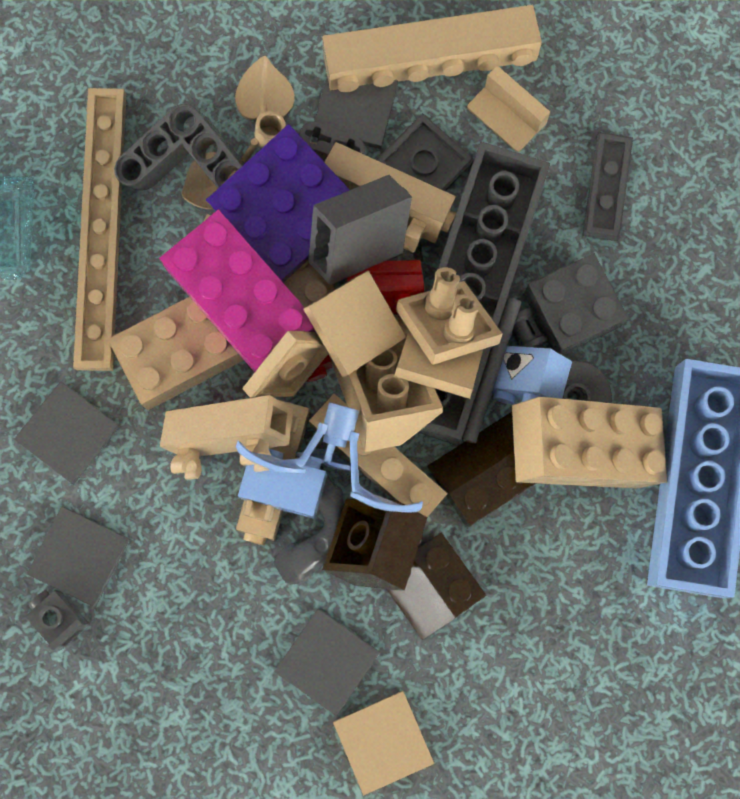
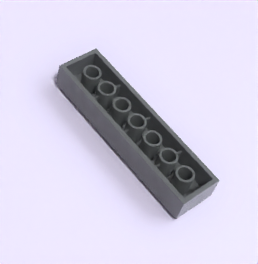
M480 141L438 269L448 267L455 270L456 275L460 277L459 282L465 281L498 327L550 163ZM491 347L483 349L470 399L435 389L443 406V411L417 433L453 445H459Z

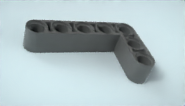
M179 104L171 109L118 158L115 163L114 172L117 180L122 184L140 191L148 190L190 154L216 187L219 188L228 180L229 175L233 171L239 170L245 163L203 113L191 105ZM194 116V126L191 130L184 132L185 121ZM167 140V151L163 155L158 156V146ZM216 143L217 153L211 159H207V148L211 144ZM140 164L141 173L138 178L132 180V170Z

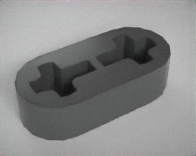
M308 122L302 126L299 132L302 139L324 162L335 142L365 154V145L359 137L319 122ZM311 136L318 138L317 144L310 143Z

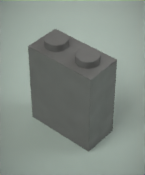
M386 175L313 206L308 262L331 285L403 253L412 196L390 175Z

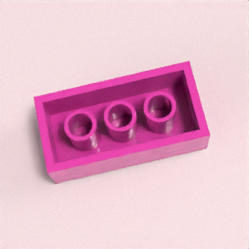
M219 209L159 258L168 273L254 372H256L287 331L316 332L304 311L305 307Z

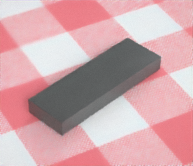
M602 132L597 133L582 236L618 242L633 137Z

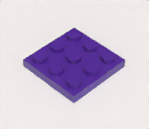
M288 124L212 193L206 201L215 211L218 209L284 283L309 260L313 206L345 193L350 189Z

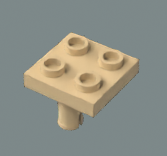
M448 267L440 268L435 272V280L431 291L399 299L396 308L397 313L432 365L498 345L502 337V332L465 281L459 282V275H456V271Z

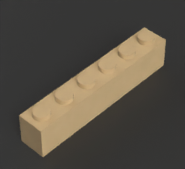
M533 5L322 36L323 56L330 91L338 89L341 92H351L361 85L372 83L377 87H385L392 84L394 80H398V82L406 80L419 82L428 77L439 75L451 77L472 70L490 71L496 66L512 64L524 66L532 61H537L542 43Z

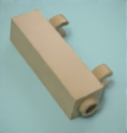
M335 142L325 163L350 190L390 175L412 196L404 249L414 253L421 237L436 243L441 231L449 232L456 216V212L451 211L456 196Z
M267 395L166 411L160 447L177 454L171 461V473H185V479L187 480L198 479L202 471L199 456L238 452L236 449L238 440L249 451L270 456L269 448L289 445L294 408ZM240 454L241 465H254L253 471L255 472L269 471L268 468L256 464Z
M281 401L294 408L289 445L271 447L269 449L284 453L283 460L297 459L298 457L295 455L296 452L301 450L311 414L310 409ZM244 500L236 530L245 533L243 540L265 546L267 539L276 540L283 510L275 509L271 505L260 504L253 500Z

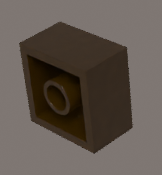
M346 499L322 570L354 586L405 591L428 517L419 512L384 511L371 507L357 499ZM388 499L400 505H405L396 499Z

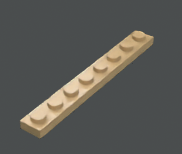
M88 88L73 368L76 370L113 371L114 351L107 339L115 335L122 183L117 180L114 167L118 158L124 153L126 92L124 89Z

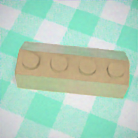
M394 315L407 337L409 329L399 315ZM406 338L343 377L329 355L347 406L360 411L355 428L357 433H360L359 439L364 452L404 444L443 411V406L435 388L394 377Z

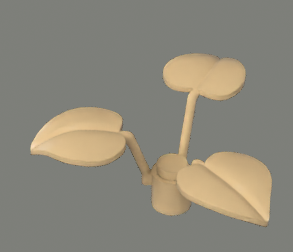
M266 56L261 57L248 68L236 90L235 103L239 113L245 119L256 120L254 138L241 158L244 163L249 160L258 146L263 148L286 127L283 117L290 112L294 104L295 95L291 84ZM217 152L206 153V158L211 159ZM194 160L187 171L182 196L186 201L197 207L214 210L206 199L218 188ZM233 171V172L229 175L228 179H229L236 171Z

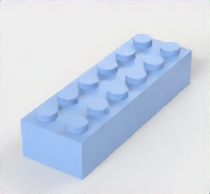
M685 359L674 370L665 440L667 483L660 484L647 586L718 598H734L740 554V367Z

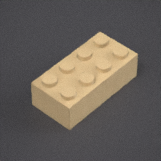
M537 397L512 405L516 482L634 489L667 483L662 408L551 397Z

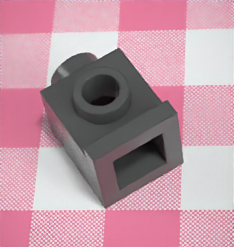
M45 590L38 594L28 604L32 611L25 616L47 641L52 651L62 650L89 625V622L58 590H54L50 594ZM51 610L55 611L58 615L57 622L54 625H50L46 620V616Z

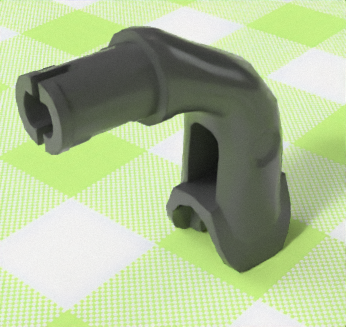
M328 475L318 507L324 518V526L317 534L298 545L295 543L289 544L275 557L274 565L285 583L291 585L299 584L313 576L315 571L324 566L344 506L342 489L340 487L336 488Z

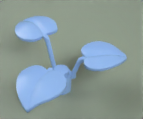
M329 402L324 423H319L315 435L304 452H296L295 456L299 457L297 459L283 460L266 454L254 453L249 451L239 440L237 441L236 449L239 454L256 464L274 471L305 474L307 469L302 467L308 459L323 463L330 468L351 471L352 491L350 496L371 507L384 511L409 513L418 512L423 505V501L400 505L372 494L359 484L357 441L360 433L354 432L359 410ZM324 434L322 442L328 443L327 449L314 450ZM347 441H350L351 463L341 459L334 453L335 446L345 448Z

